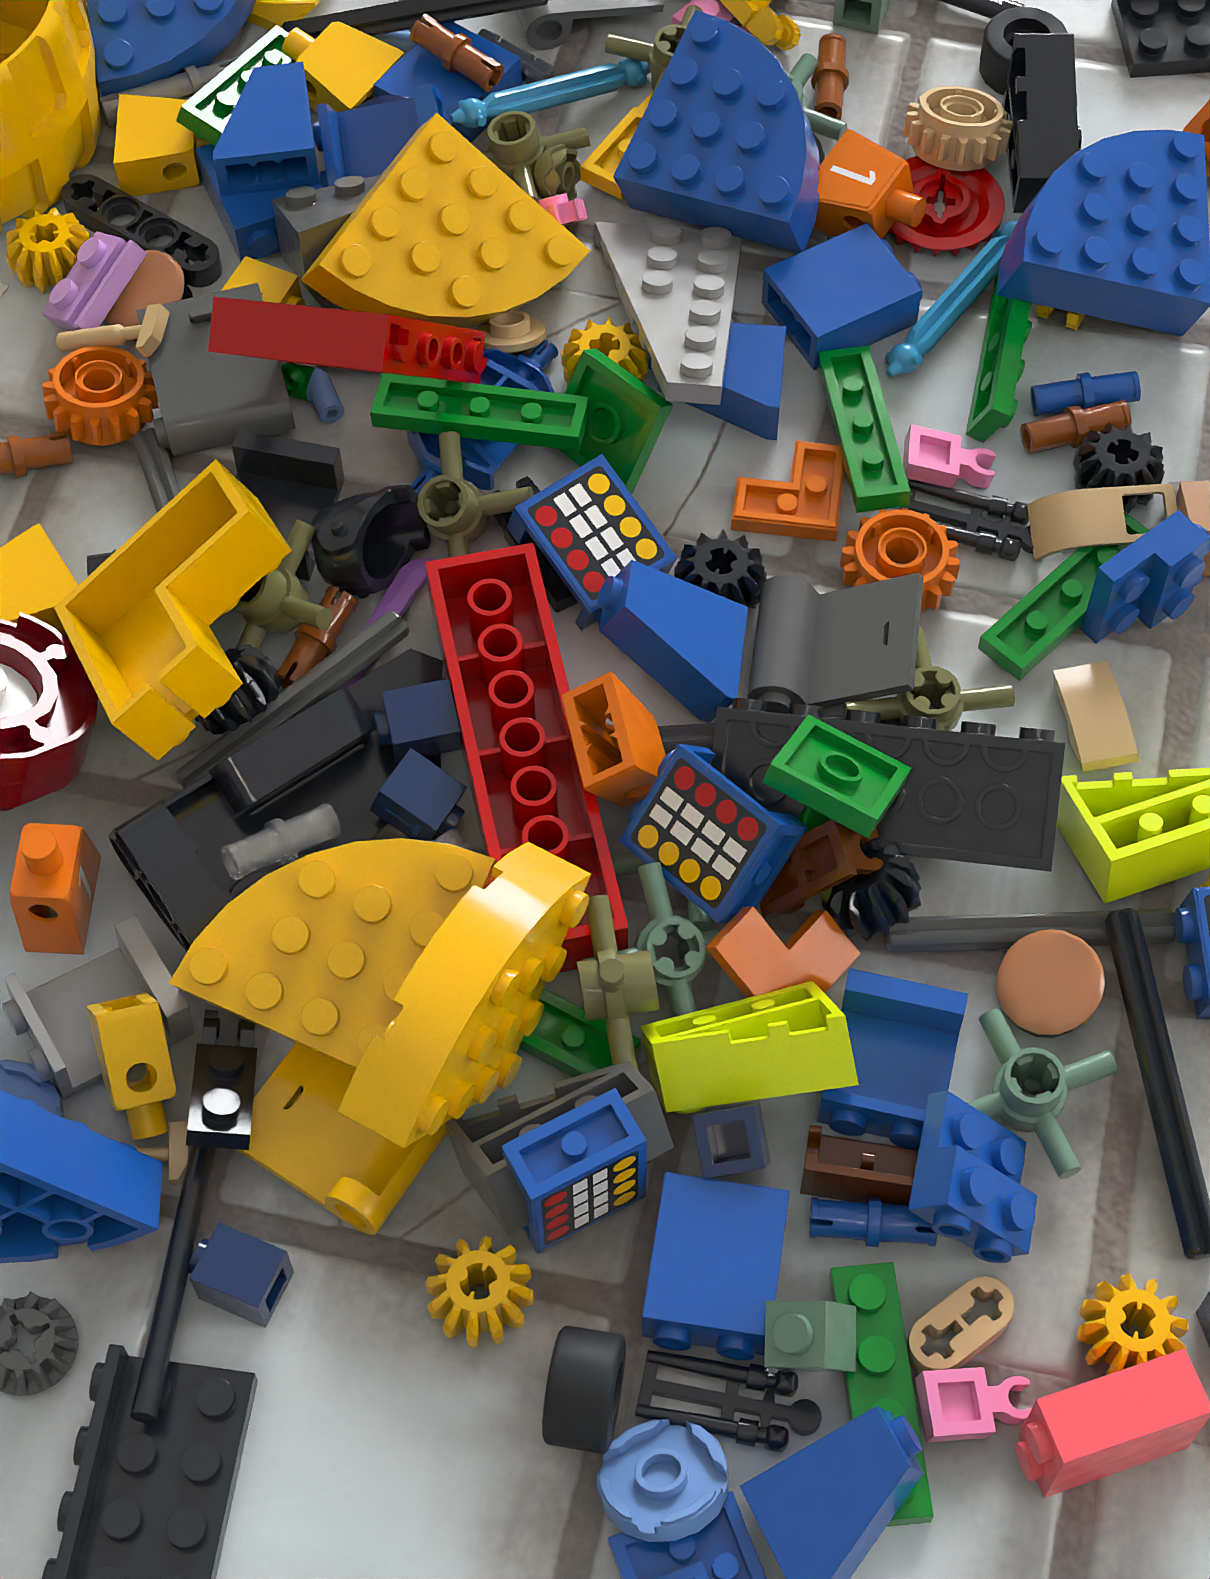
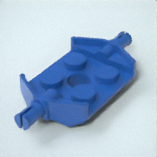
M544 340L528 357L522 354L516 357L496 348L484 350L483 358L488 359L485 369L481 372L480 384L555 393L549 378L542 371L558 356V349L552 342L548 345V340ZM407 431L408 444L422 466V472L410 484L418 496L423 485L431 478L442 475L439 435ZM460 437L464 480L473 483L478 489L492 490L494 488L493 474L520 444Z

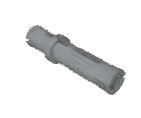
M234 56L200 68L191 65L184 67L185 72L172 77L153 81L122 92L100 96L99 103L108 127L117 125L119 94L188 100L235 61L237 57Z

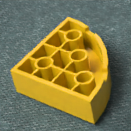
M435 113L409 139L301 278V281L333 304L346 310L388 314L469 328L487 323L489 318H494L512 310H518L565 279L591 250L438 113Z
M406 838L356 841L308 854L265 875L229 902L193 941L170 979L169 984L191 996L356 1070L373 1034L381 1038L386 1028L397 1018L403 1006L395 1003L393 998L433 935L474 885L485 890L496 879L491 876L492 868L497 863L496 859L452 844Z
M530 842L514 849L498 861L492 868L491 876L496 878L492 884L485 890L474 885L466 893L433 935L405 977L393 998V1001L403 1006L397 1018L386 1028L381 1038L373 1034L337 1112L405 1148L426 1134H435L440 1126L450 1119H459L466 1109L477 1102L483 1104L498 1089H507L515 1079L522 1063V1057L516 1054L524 1036L527 1037L533 1032L542 1016L544 1004L539 1002V998L546 981L550 983L555 979L565 961L567 951L561 946L569 927L574 928L579 923L588 906L589 895L584 893L591 873Z

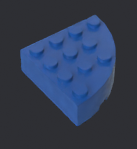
M87 0L90 29L95 49L97 79L101 96L122 92L153 81L172 77L185 72L184 67L195 65L196 68L208 66L233 41L250 16L256 0Z
M695 10L613 178L632 209L703 228L722 227L729 230L733 236L800 253L805 251L817 216L819 202L817 191L819 181L818 170H820L819 151L809 119L796 89L778 59L754 36L731 22Z
M1138 130L1103 138L1076 152L1053 172L1015 225L1000 260L996 295L1183 336L1210 307V241L1204 135L1175 130Z
M0 1090V1263L58 1258L60 1246L88 1242L87 1247L93 1252L121 1245L159 1230L162 1179L161 1161L137 1151L131 1144L116 1142L90 1130L84 1123L70 1121L47 1111L33 1100L18 1098Z

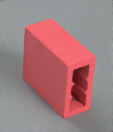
M1182 1349L1036 1399L1018 1435L1020 1442L1015 1444L1017 1459L1026 1479L1029 1482L1037 1480L1042 1495L1046 1498L1187 1449L1210 1418V1401L1186 1349Z

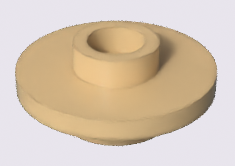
M517 310L489 318V322L483 323L476 329L486 332L485 350L496 348L506 353H517L541 344L547 336L546 326L542 321L530 317L526 312Z

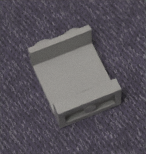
M136 914L114 924L119 948L28 992H25L15 972L4 977L11 999L2 1003L5 1015L17 1036L25 1032L28 1033L35 1047L28 1050L27 1054L40 1081L45 1083L53 1079L63 1099L103 1079L86 1009L88 1005L146 992L158 1001L167 1046L194 1034L189 1006L180 990L169 984L172 976Z

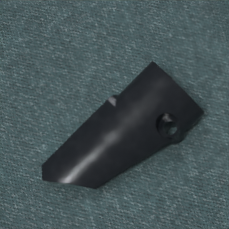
M410 648L350 686L337 690L211 768L207 776L166 801L163 798L111 831L108 837L120 861L159 918L186 953L193 941L229 902L265 875L311 853L351 842L370 841L388 824L371 812L370 808L379 790L400 762L395 763L391 744L380 746L374 713L384 711L382 692L442 680L443 660ZM441 754L425 757L441 768Z

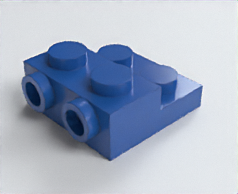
M1177 510L1098 567L1081 631L1097 644L1113 631L1116 634L1124 632L1137 618L1149 629H1152L1167 617L1173 620L1182 615L1195 598V595L1192 593L1193 588L1202 581V572L1206 566L1203 559L1210 552V534L1201 525L1194 524L1181 511Z
M948 1090L929 1094L908 1210L932 1224V1229L937 1234L957 1239L972 1248L973 1254L981 1260L991 1263H1007L1011 1261L1012 1256L1029 1254L1032 1229L1035 1221L1037 1195L1020 1185L1027 1142Z

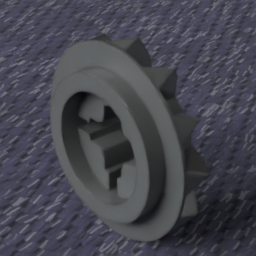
M30 1291L25 1297L17 1299L4 1298L0 1306V1391L15 1396H28L43 1392L58 1383L71 1368L78 1350V1331L70 1313L55 1298L51 1300L40 1297ZM18 1324L22 1328H26L31 1335L40 1332L42 1334L33 1342L35 1348L33 1354L37 1361L34 1364L31 1363L27 1356L24 1357L19 1350L9 1352V1348L17 1343L15 1336L17 1330L15 1326Z

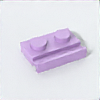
M96 231L93 237L86 240L77 253V261L66 278L58 282L52 289L49 296L50 302L42 312V315L56 326L71 331L99 327L147 255V252L132 240H129L127 243L120 237Z

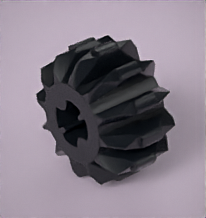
M1109 422L1102 429L1101 433L1090 430L1088 436L1084 438L1083 444L1080 445L1079 450L1075 452L1073 466H1075V488L1090 489L1162 484L1165 473L1163 470L1164 464H1162L1164 458L1162 454L1163 447L1151 445V432L1141 435L1135 434L1131 423L1123 431L1117 430ZM1154 494L1122 496L1124 511L1129 514L1136 503L1147 506Z
M723 529L717 539L712 540L701 532L696 545L684 544L680 554V561L677 562V566L674 568V577L748 608L756 609L760 601L761 586L767 579V572L764 571L765 566H762L763 557L760 553V548H748L745 535L734 541L728 540V536Z
M246 644L236 649L229 648L225 652L243 684L233 692L230 699L223 706L212 711L205 719L201 715L195 718L196 722H200L205 730L211 731L213 735L223 734L227 730L235 731L241 724L252 722L256 715L267 710V704L277 699L282 682L277 676V670L268 656L264 657L258 647Z
M876 841L870 843L862 852L869 859L874 857L883 861L882 867L867 875L858 874L820 893L823 900L821 902L823 909L827 910L847 937L859 934L867 941L876 932L883 931L889 935L890 928L895 924L910 923L908 912L921 906L919 891L922 889L919 884L920 877L914 864L909 862L907 856L901 853L895 844L881 848Z

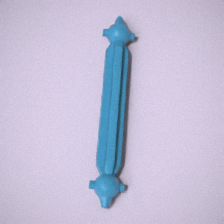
M630 58L622 59L618 65L608 63L493 92L482 101L476 98L460 100L458 102V109L449 115V119L451 122L461 123L468 128L482 127L486 124L487 120L492 121L495 117L507 111H522L529 114L614 92L623 84L630 87L640 84L644 85L647 82V75L650 73L646 62Z
M1009 220L1001 229L996 231V238H992L910 329L908 336L905 338V343L894 346L885 355V360L889 363L886 372L888 377L892 378L898 374H908L914 371L918 365H921L923 362L922 355L930 352L999 274V264L1005 245L1011 237L1018 220Z

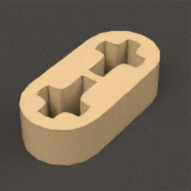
M989 1276L975 1277L967 1281L918 1319L911 1329L907 1342L909 1363L912 1368L919 1374L922 1371L960 1369L998 1339L1008 1328L1015 1309L1014 1297L1009 1288L1000 1280ZM973 1297H976L982 1303L993 1299L998 1304L994 1312L995 1321L987 1315L980 1316L970 1325L964 1321L970 1315L975 1301ZM950 1330H953L956 1334L949 1342L946 1350L948 1358L944 1359L939 1353H934L928 1357L922 1352L926 1343V1334L934 1340L940 1339Z

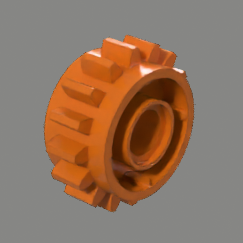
M101 345L75 350L63 357L55 368H50L48 370L49 381L42 383L46 417L48 420L54 419L56 431H66L72 440L89 445H113L132 438L138 431H141L146 423L153 422V409L159 408L152 372H147L146 361L143 359L138 360L128 351L117 347Z
M908 508L889 511L882 509L879 514L870 519L865 516L861 518L859 532L848 531L846 545L842 547L840 567L843 568L842 583L844 586L855 587L919 572L924 578L921 612L929 607L937 610L940 607L942 595L951 596L953 593L955 579L958 577L960 559L956 558L958 544L956 541H948L946 537L947 527L945 525L939 526L926 513L921 514L908 510Z

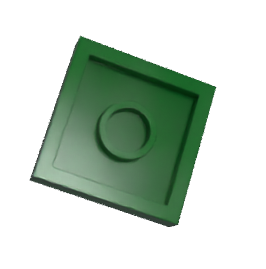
M598 349L583 350L565 394L589 397L590 412L580 451L558 450L580 467L602 454L629 492L633 494L673 404L666 401L664 397Z
M808 714L770 763L762 783L805 805L802 813L797 818L808 827L805 833L832 819L869 839L904 786L912 768Z

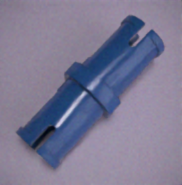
M1136 371L1091 377L1089 372L1078 373L1076 379L1031 386V406L1033 414L1040 416L1063 413L1066 407L1075 405L1085 409L1124 400L1126 403L1140 401L1141 388L1139 376Z
M870 1196L867 1197V1202L823 1200L811 1197L809 1238L828 1237L865 1241L867 1247H879V1242H901L935 1246L937 1233L933 1231L932 1224L909 1211V1205L881 1204L880 1197Z

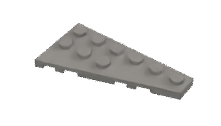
M595 222V243L598 248L602 247L604 263L607 270L612 269L614 273L615 288L632 325H637L639 329L640 344L643 350L648 349L652 358L651 368L665 400L720 405L742 238L733 236L729 230L722 227L696 230L683 229L672 223L645 226Z

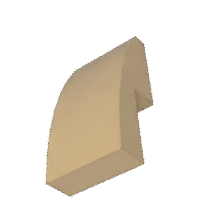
M1108 660L1053 670L1054 689L1068 721V739L1082 772L1110 769L1115 766L1138 762V751L1128 714Z

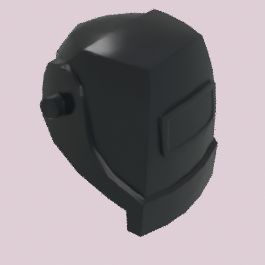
M410 484L386 486L379 491L357 494L329 505L315 515L311 526L316 528L311 544L317 570L324 582L339 588L341 594L345 591L350 595H357L359 598L364 599L370 594L386 589L392 583L399 570L410 561L415 551L429 548L431 542L429 529L426 527L427 523L419 514L417 507L418 496Z

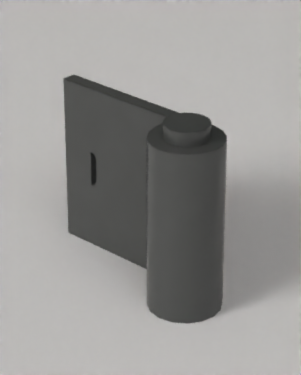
M258 283L162 304L170 314L162 342L155 352L148 356L162 413V417L153 419L159 446L166 449L171 448L173 458L232 444L237 430L272 435L296 429L279 361L208 352L213 296L263 301ZM147 308L136 310L140 325H142Z
M918 572L819 594L810 583L796 576L780 575L767 579L761 586L747 699L767 701L766 712L789 714L790 703L826 708L842 705L845 702L867 700L913 691L924 578Z

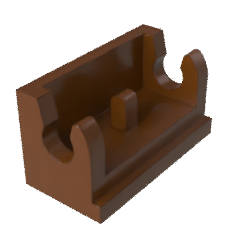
M831 819L804 833L759 904L763 918H772L780 913H793L801 909L805 905L806 900L858 874L867 875L880 869L883 861L876 857L872 859L867 858L860 847V844L879 837L877 829L875 828L868 839Z
M810 1125L800 1194L852 1202H867L868 1196L880 1197L881 1204L909 1205L919 1150L822 1135V1126Z

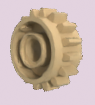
M940 86L926 91L922 96L918 97L917 103L909 104L903 135L909 136L907 143L912 145L915 154L925 162L948 170L973 171L990 165L993 161L998 160L999 153L1005 154L1007 152L1013 123L1010 120H1006L1008 113L1004 111L1001 103L991 95L969 87Z

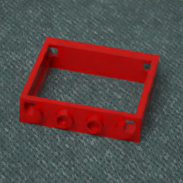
M213 296L208 352L480 384L481 372L485 369L488 359L483 358L485 331L388 314Z

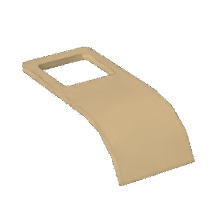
M1172 484L1079 489L1047 495L1027 504L1031 540L1034 547V560L1039 561L1052 554L1070 549L1132 544L1144 534L1130 535L1127 533L1122 496L1161 494L1164 499L1166 518H1168L1177 511L1174 486Z

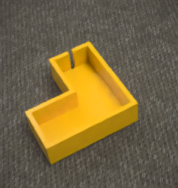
M216 459L54 607L111 724L157 761L173 747L185 741L190 732L196 727L193 720L198 715L205 719L212 711L223 706L230 699L233 692L243 684L209 626L223 613L232 610L242 595L263 576L275 571L282 559L292 551L258 498Z

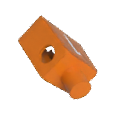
M847 129L823 160L820 170H818L819 181L817 191L819 202L813 228L828 235L839 236L868 223L877 236L883 239L895 221L912 227L918 226L924 217L927 203L925 198L913 194L914 190L909 164L900 156L857 132Z
M611 671L562 694L561 697L584 789L620 807L630 806L644 799L656 781L658 767L666 756L654 716ZM608 718L611 722H613L614 726L606 723V719Z
M27 823L22 827L10 886V903L26 952L84 955L101 856L83 827L42 823ZM49 907L57 912L55 917L47 918L52 914Z

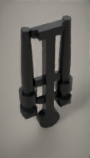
M909 479L910 504L899 509L908 508V510L921 514L926 513L930 515L929 518L948 524L945 526L947 527L946 537L949 541H956L960 544L975 547L976 552L988 555L996 552L999 553V558L1015 561L1018 558L1021 548L1033 554L1034 546L1031 540L1030 526L1024 529L1011 526V522L1026 525L1029 522L1026 503L1016 501L1015 504H1010L1007 498L995 495L989 498L959 489ZM918 491L971 507V514L916 501V493ZM983 511H986L988 516L1003 520L999 523L981 518Z
M653 1350L647 1351L635 1416L650 1420L669 1419L670 1425H680L686 1427V1421L701 1426L710 1434L736 1439L735 1444L755 1447V1443L764 1444L765 1448L769 1451L783 1452L787 1448L789 1432L784 1426L769 1425L771 1419L788 1422L790 1428L801 1436L815 1433L819 1429L822 1420L819 1406L809 1399H800L791 1406L775 1403L774 1392L784 1397H793L797 1392L799 1379L793 1371L779 1370L777 1373L768 1372L769 1368L750 1363L749 1367L712 1359ZM658 1364L707 1377L727 1380L725 1393L656 1379ZM740 1383L746 1384L745 1389L765 1392V1388H767L763 1400L738 1396ZM655 1395L719 1408L722 1411L719 1418L653 1407L650 1404L652 1396ZM739 1412L759 1416L760 1426L759 1421L740 1418L739 1422L733 1421L734 1413Z

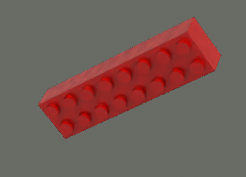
M534 543L425 562L431 610L445 674L450 682L461 731V747L485 855L495 858L496 862H498L509 852L530 842L591 873L584 893L588 894L589 897L597 895L609 896L618 951L628 949V924L595 794L584 789L561 697L562 694L570 691ZM585 911L579 923L574 928L569 927L561 946L567 951L559 973L576 970L577 962L594 956L587 911Z

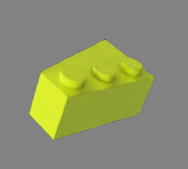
M1210 768L1169 770L1167 777L1133 779L1132 772L1113 773L1112 780L1078 782L1076 775L1062 776L1057 827L1104 904L1210 868Z
M813 981L640 1026L652 1086L666 1113L675 1111L680 1114H688L701 1111L709 1106L859 1085L846 1016Z

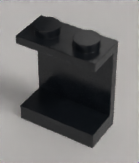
M237 430L232 443V451L237 469L235 478L258 498L285 541H287L296 520L311 525L313 518L319 511L338 501L345 481L340 448ZM311 542L295 573V576L300 580L310 581L316 564Z

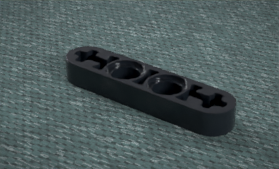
M80 174L70 178L62 187L61 195L66 213H73L80 225H84L86 229L94 233L97 231L120 237L127 243L129 240H132L144 251L157 250L170 255L181 266L186 285L203 288L215 283L222 275L219 249L212 240L103 179L91 174ZM121 214H130L135 217L132 222L123 226L110 223L114 217ZM159 235H167L173 238L169 244L162 247H154L148 244L150 239Z

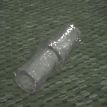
M327 803L321 804L311 811L286 821L280 818L271 820L265 824L263 831L236 843L222 846V860L229 875L234 880H240L244 876L276 862H280L283 865L291 863L297 859L299 852L326 840L339 837L341 833L340 824L331 806Z

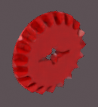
M918 156L905 160L909 164L914 190L913 194L925 198L927 206L924 217L918 226L912 227L898 221L893 223L887 233H894L896 235L898 245L909 242L912 244L915 253L923 248L931 249L935 257L942 250H948L956 257L962 248L974 252L979 242L990 241L993 232L1000 228L1005 210L1004 194L992 174L985 168L973 171L943 169L925 162ZM939 191L943 192L942 203H944L945 207L941 218L937 216L934 206L938 200Z

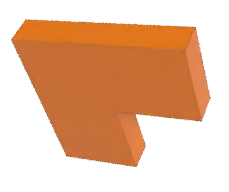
M795 441L790 482L737 477L731 530L836 542L845 473L839 445Z
M754 906L742 907L705 947L746 998L813 981L826 993L861 954L839 928L827 910H815L789 940L783 944Z

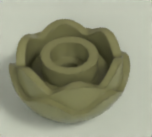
M559 144L548 148L538 157L534 167L533 179L536 192L542 199L567 193L569 201L576 199L577 190L575 185L581 179V165L576 159L578 151L566 148L565 144Z

